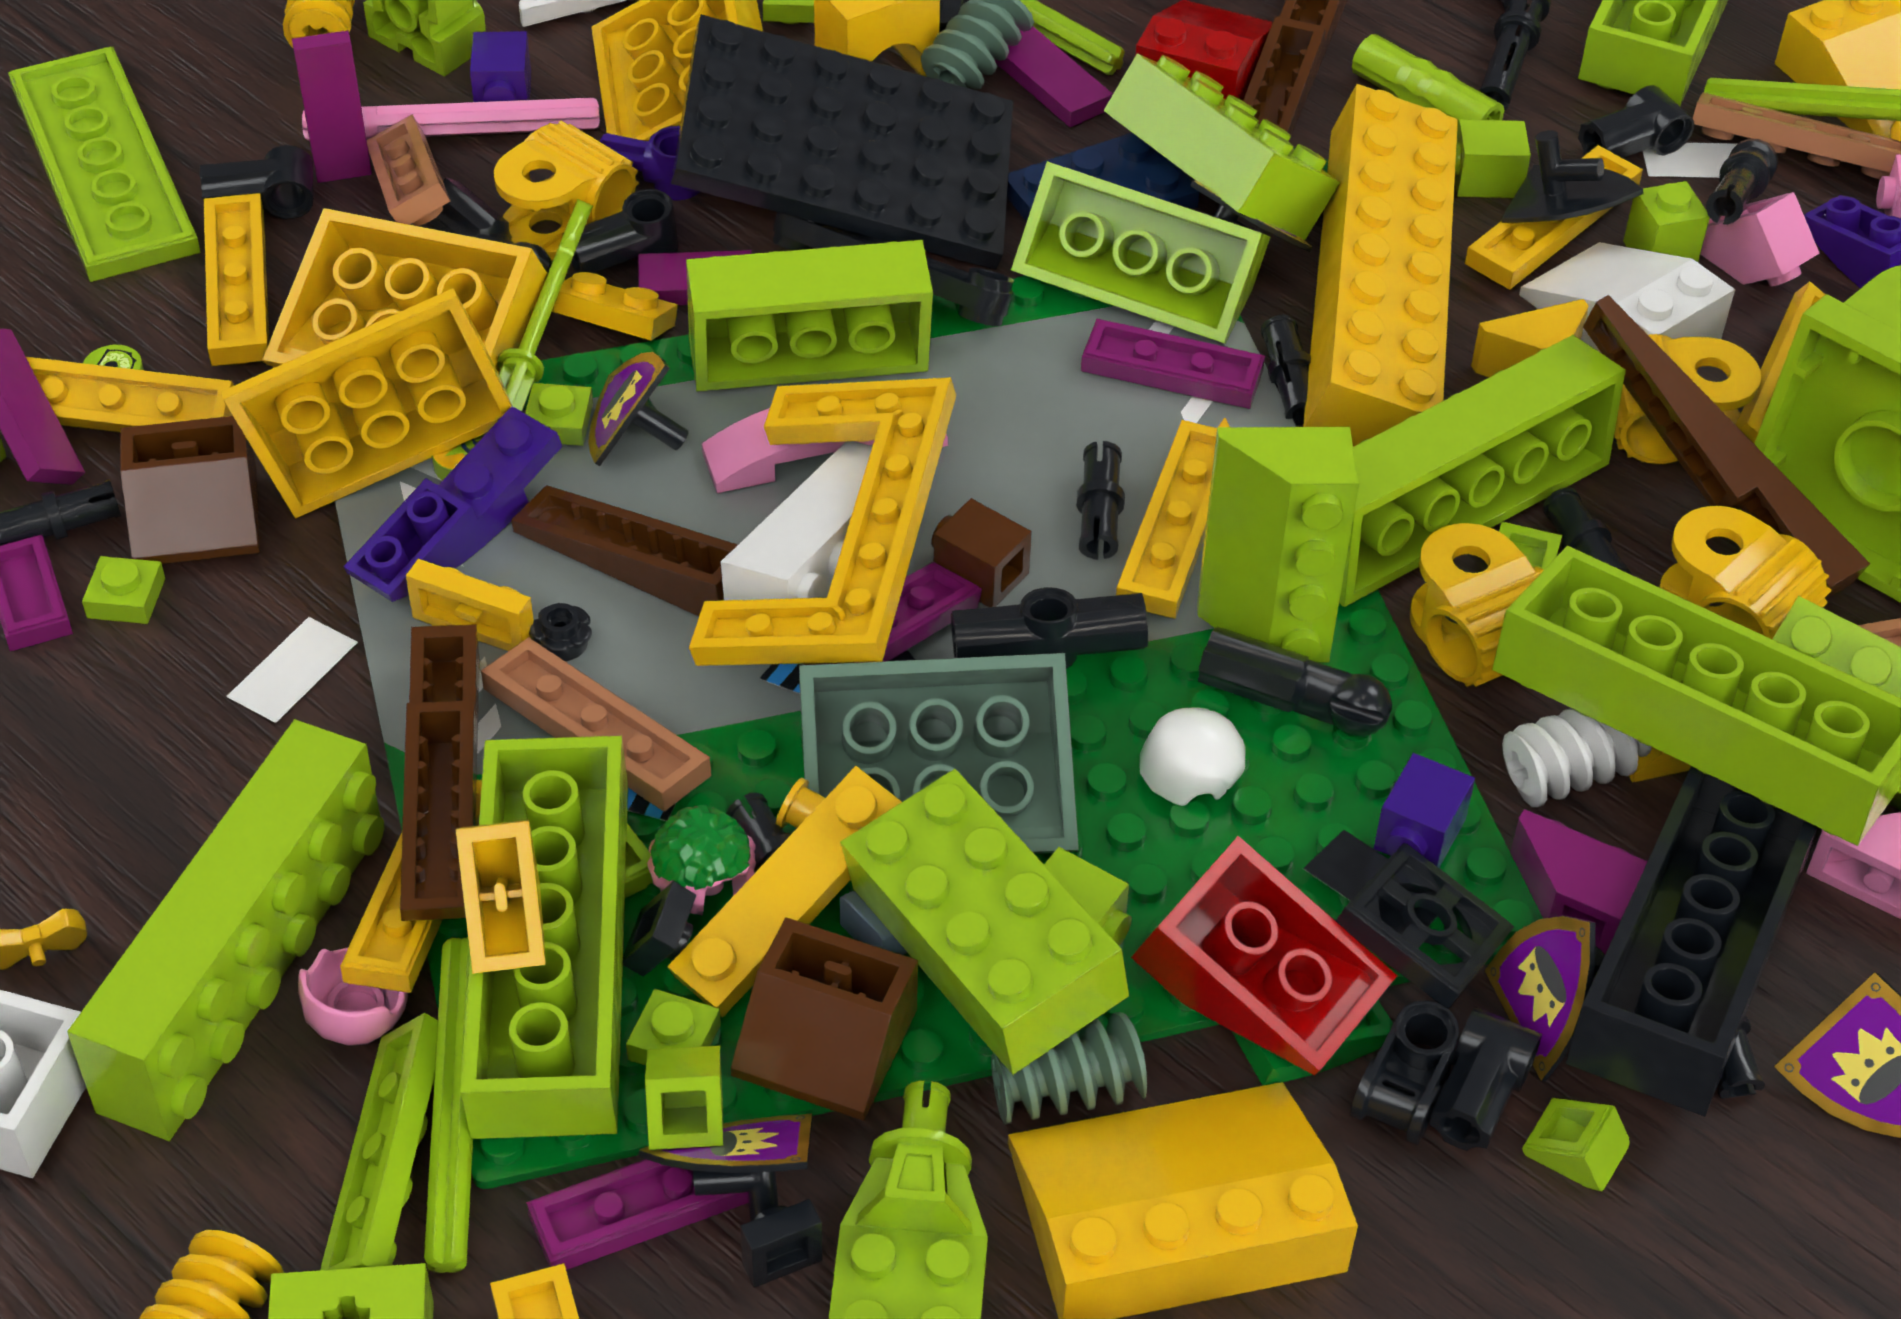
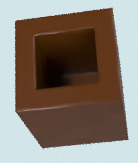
M971 498L953 516H945L936 526L931 539V545L934 548L933 562L979 586L982 589L979 602L987 607H996L1029 574L1032 531Z

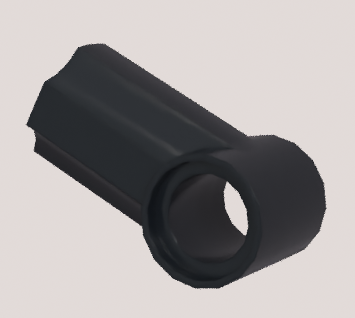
M1651 85L1637 91L1629 99L1624 109L1581 124L1578 140L1582 145L1584 156L1598 145L1621 158L1652 148L1657 154L1665 156L1679 150L1687 142L1694 129V120L1657 86Z
M283 145L275 147L266 154L263 160L200 165L203 204L205 198L260 193L263 209L282 219L302 217L313 206V161L306 151L296 146Z
M657 189L639 190L627 197L624 201L622 212L586 224L571 261L576 273H596L631 259L639 262V254L677 253L679 245L671 197Z
M1474 1007L1455 1050L1452 1061L1454 1067L1434 1105L1429 1124L1442 1135L1444 1142L1465 1151L1476 1147L1487 1149L1513 1090L1520 1092L1527 1079L1543 1034Z

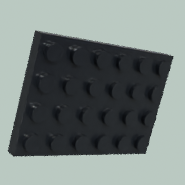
M701 14L695 31L671 184L889 242L923 240L924 250L927 252L996 270L1003 256L1013 101L990 93H983L947 83L940 79L925 77L896 69L889 65L878 64L842 54L835 50L824 49L788 39L781 35L770 34Z

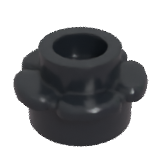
M566 603L552 604L540 610L538 619H534V623L529 630V635L533 641L562 660H573L579 657L587 648L588 641L592 635V630L588 626L591 623V619L587 612L580 607L571 606Z

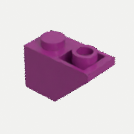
M1524 809L1518 819L1510 853L1543 919L1571 916L1595 922V946L1606 954L1648 861L1631 855L1622 848L1610 846L1570 829L1559 821L1547 819Z

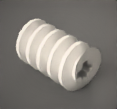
M1572 708L1563 710L1558 716L1542 717L1536 724L1526 723L1519 725L1513 732L1509 731L1504 735L1502 743L1503 757L1509 776L1524 801L1531 807L1543 806L1547 801V794L1553 799L1560 800L1566 798L1570 792V786L1576 791L1583 792L1589 790L1593 779L1599 784L1609 783L1615 777V771L1621 776L1632 775L1638 767V755L1644 757L1651 751V746L1642 744L1638 740L1591 717L1584 716Z

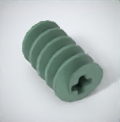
M969 0L961 6L958 15L949 20L946 29L939 32L933 44L926 47L923 51L921 63L926 76L972 90L981 89L984 84L982 74L992 75L997 68L995 60L1002 61L1008 57L1009 49L1007 45H1018L1022 38L1020 31H1029L1033 27L1034 20L1032 14L1020 0Z
M1122 1012L1113 1013L1109 1017L1106 1030L1099 1019L1096 1018L1080 1029L1079 1037L1077 1033H1074L1014 1075H1012L994 1052L991 1056L994 1092L1000 1117L1004 1125L1011 1124L1014 1104L1019 1101L1023 1102L1031 1119L1036 1120L1040 1117L1042 1098L1050 1096L1060 1115L1067 1114L1070 1092L1078 1091L1087 1110L1095 1109L1098 1087H1106L1115 1105L1123 1104L1127 1082L1133 1081L1142 1099L1146 1098L1147 1072L1144 1052L1132 1022Z

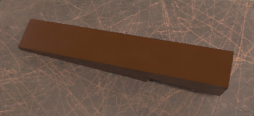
M1347 0L1285 1L1280 17L1275 16L1243 100L1257 110L1254 117L1259 120V124L1263 119H1266L1292 135Z
M1609 295L1595 303L1583 328L1603 355L1626 369L1623 384L1710 506L1741 509L1771 526L1778 534L1792 536L1808 546L1816 557L1822 561L1821 565L1824 573L1829 575L1826 582L1831 592L1825 599L1850 586L1870 565L1865 557Z
M548 485L511 519L513 532L697 616H700L704 601L724 600L721 561L738 545ZM802 663V664H804V665H821V664H843V663Z
M476 624L411 627L409 703H406L400 897L401 921L466 918L456 828L475 826L480 670Z

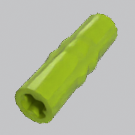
M1371 34L1365 38L1354 54L1351 67L1353 73L1382 90L1393 94L1397 98L1425 108H1436L1448 116L1457 118V130L1459 120H1503L1505 110L1501 103L1461 82L1451 72L1437 68L1431 61L1417 57L1377 34Z

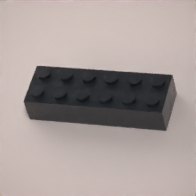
M1691 766L1584 1000L1566 1064L1706 1117L1819 827L1780 808L1767 804L1759 798L1711 775L1702 773L1697 768Z

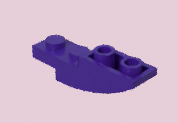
M1843 195L1832 198L1804 214L1815 243L1837 268L1860 289L1881 272L1901 265L1900 218L1888 216L1861 204L1855 198Z
M511 406L439 485L425 478L343 566L344 569L355 579L391 602H394L409 595L406 574L418 559L441 567L457 568L490 542L529 503L524 488L563 447L558 433Z

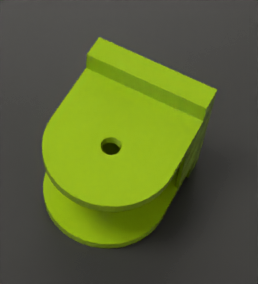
M1901 265L1881 272L1844 303L1826 294L1803 313L1754 443L1870 563L1857 579L1900 603Z

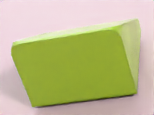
M1552 1098L1523 1145L1522 1150L1528 1158L1586 1188L1602 1192L1625 1155L1630 1142L1615 1106Z

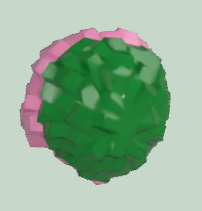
M706 804L697 805L693 808L686 807L679 810L676 815L671 816L657 830L655 839L651 841L649 846L651 857L647 864L653 884L660 888V891L664 890L674 881L696 894L690 913L702 916L705 895L712 896L718 894L723 889V881L732 880L733 895H735L754 875L756 865L754 850L756 845L752 837L746 835L736 819L720 811V809L708 807Z

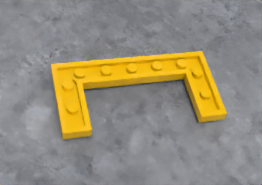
M951 377L777 386L764 424V430L770 445L848 441L866 442L874 440L827 598L704 601L689 645V650L696 666L883 661L956 399Z

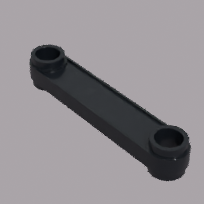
M777 212L773 225L774 236L772 242L790 250L887 243L885 240ZM926 256L934 295L959 304L958 314L968 320L990 326L1002 325L1004 316L1008 315L1014 294L1012 291L1014 280L995 271L975 267L970 268L968 273Z

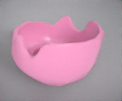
M349 947L334 951L321 949L308 970H299L298 994L306 1023L323 1039L348 1046L369 1044L391 1030L406 1008L408 993L343 983L340 965Z

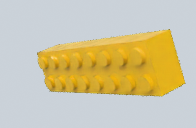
M1356 84L1331 131L1327 173L1338 180L1340 184L1323 212L1310 350L1311 363L1309 364L1308 391L1303 427H1350L1353 447L1403 422L1407 418L1431 408L1444 399L1458 124L1457 118L1448 116L1436 108H1425L1397 98L1387 91L1374 90L1360 84Z

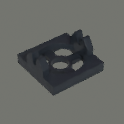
M1403 843L1348 903L1336 920L1355 939L1447 1009L1452 1007L1514 928L1509 921L1406 843ZM1409 891H1412V892H1415V893H1419V894L1413 895V894H1411ZM1382 898L1401 912L1402 921L1406 927V930L1401 935L1381 920L1379 902ZM1421 907L1435 913L1441 919L1445 930L1437 931L1425 926L1417 918L1414 908ZM1457 921L1459 922L1465 934H1463L1460 930L1457 929ZM1423 943L1444 945L1463 961L1457 964L1440 965L1419 950Z

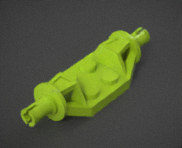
M916 1081L906 1086L903 1097L905 1104L902 1128L885 1132L873 1141L869 1154L871 1167L840 1224L829 1319H981L988 1235L968 1178L972 1166L969 1148L958 1138L945 1133L947 1110L951 1094L940 1083L931 1081L928 1107H923L924 1101H922L924 1081Z

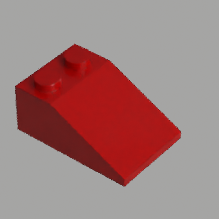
M1181 0L1153 15L1136 44L1135 56L1138 53L1158 63L1160 57L1165 55L1190 70L1188 77L1192 78L1197 70L1223 86L1221 93L1224 95L1223 98L1225 100L1230 94L1243 101L1273 22Z
M1239 836L1236 837L1131 956L1138 965L1185 1006L1314 1076L1324 1067L1398 976Z

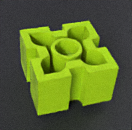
M366 0L363 2L368 37L398 53L408 47L413 50L414 61L444 77L471 59L473 32H486L485 15L482 7L476 0Z

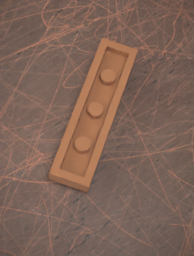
M1702 92L1696 104L1692 118L1695 125L1703 126V134L1713 138L1732 140L1735 134L1751 139H1760L1767 142L1776 153H1785L1787 148L1807 152V158L1810 161L1821 165L1839 166L1840 161L1862 166L1861 172L1863 174L1881 179L1882 176H1890L1896 155H1901V141Z
M413 114L367 140L368 151L388 210L395 222L408 225L413 223L415 226H420L436 218L442 212V206L450 202V198L424 132Z
M529 637L481 670L484 690L555 738L622 736L628 788L663 812L712 776L709 756Z

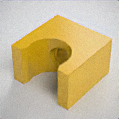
M814 0L815 46L835 50L842 54L871 62L882 51L892 46L918 75L927 77L922 68L921 56L925 48L933 44L935 37L939 33L940 0Z

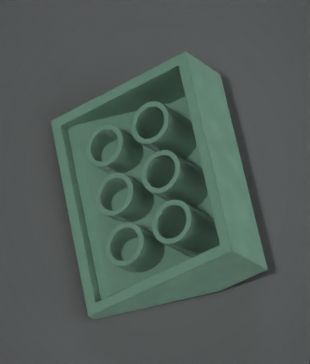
M1065 653L799 666L804 779L809 781L808 789L826 798L843 778L857 766L903 802L951 770L956 769L1034 854L1054 853L1058 847L1068 852H1078Z

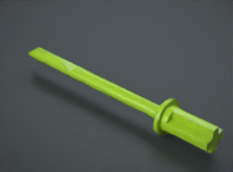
M579 199L576 201L519 348L503 350L498 357L497 364L500 369L499 376L512 406L520 411L524 409L533 383L538 382L544 374V366L539 358L535 356V353L593 208V205Z

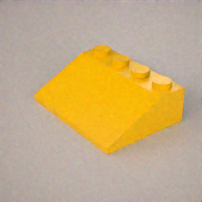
M639 0L593 25L591 29L606 133L649 141L654 133L665 127L680 126L695 31L700 15L730 21L741 26L763 31L757 0Z
M1823 0L1788 13L1774 64L1796 83L1901 89V0ZM1837 117L1850 129L1890 138V127L1894 122L1891 120Z
M323 208L262 360L266 365L277 367L454 288L499 374L498 357L503 350L519 348L548 273L532 248Z
M454 288L220 392L223 401L295 519L430 459L432 455L443 453L487 433L512 406L496 367Z
M1283 1082L1008 1134L1009 1149L1058 1319H1118L1348 1272L1358 1228L1355 1216L1335 1162Z

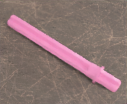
M593 97L361 106L366 139H370L412 114L423 130L425 137L534 132L549 123L558 124L560 121L571 124L580 130H595L599 128L600 123L599 104L597 99ZM303 111V113H302V130H303V135H304L305 140L310 141V140H309V135H308V129H307L306 118H305V112Z

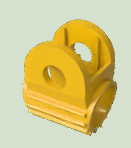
M560 121L558 124L549 123L531 133L524 142L504 154L494 168L496 190L505 201L512 204L503 215V218L509 222V231L512 236L511 241L514 243L527 242L544 248L551 260H553L577 199L593 205L586 224L622 212L624 201L629 195L635 193V188L639 184L635 176L638 170L632 167L633 162L571 124ZM536 169H547L555 173L548 179L540 182H532L530 178V171ZM544 220L555 221L561 225L558 230L548 234H540L531 230L534 224Z
M1660 334L1648 335L1736 425L1741 414L1738 408L1747 405L1754 399L1761 382V371L1756 360L1738 345L1718 338L1681 337L1672 339ZM1702 366L1716 367L1725 372L1728 379L1721 382L1708 381L1702 378L1697 373V370ZM1623 384L1614 433L1618 449H1625L1628 458L1634 457L1641 462L1667 464L1678 461Z
M1706 506L1688 512L1676 524L1671 547L1677 563L1668 568L1664 573L1659 588L1771 639L1775 636L1798 596L1822 608L1828 603L1825 597L1831 592V589L1827 587L1826 580L1829 578V575L1824 573L1821 565L1822 561L1803 542L1789 535L1778 534L1771 526L1756 517L1731 507ZM1713 537H1725L1737 543L1740 547V552L1733 555H1722L1711 550L1706 541ZM1725 602L1720 606H1709L1711 603Z
M1458 523L1442 527L1429 535L1421 548L1419 568L1426 583L1413 596L1410 608V622L1415 633L1427 646L1435 662L1447 675L1456 681L1465 683L1466 687L1473 684L1477 687L1502 676V674L1492 670L1506 610L1544 570L1537 566L1532 567L1522 551L1508 537L1495 529L1472 523ZM1464 554L1475 555L1482 558L1487 563L1488 568L1478 573L1465 572L1454 564L1453 559ZM1445 616L1450 617L1458 624L1449 621Z

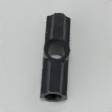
M1044 587L1027 593L1019 605L954 610L951 613L954 658L1065 653L1067 669L1076 661L1077 655L1138 650L1148 647L1146 606L1142 593L1075 599L1066 590Z

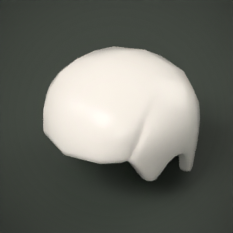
M1205 708L1176 709L1162 716L1146 739L1140 752V774L1154 793L1173 804L1185 806L1193 798L1202 794H1212L1214 799L1218 800L1226 793L1227 789H1230L1244 772L1246 747L1233 723L1220 713Z

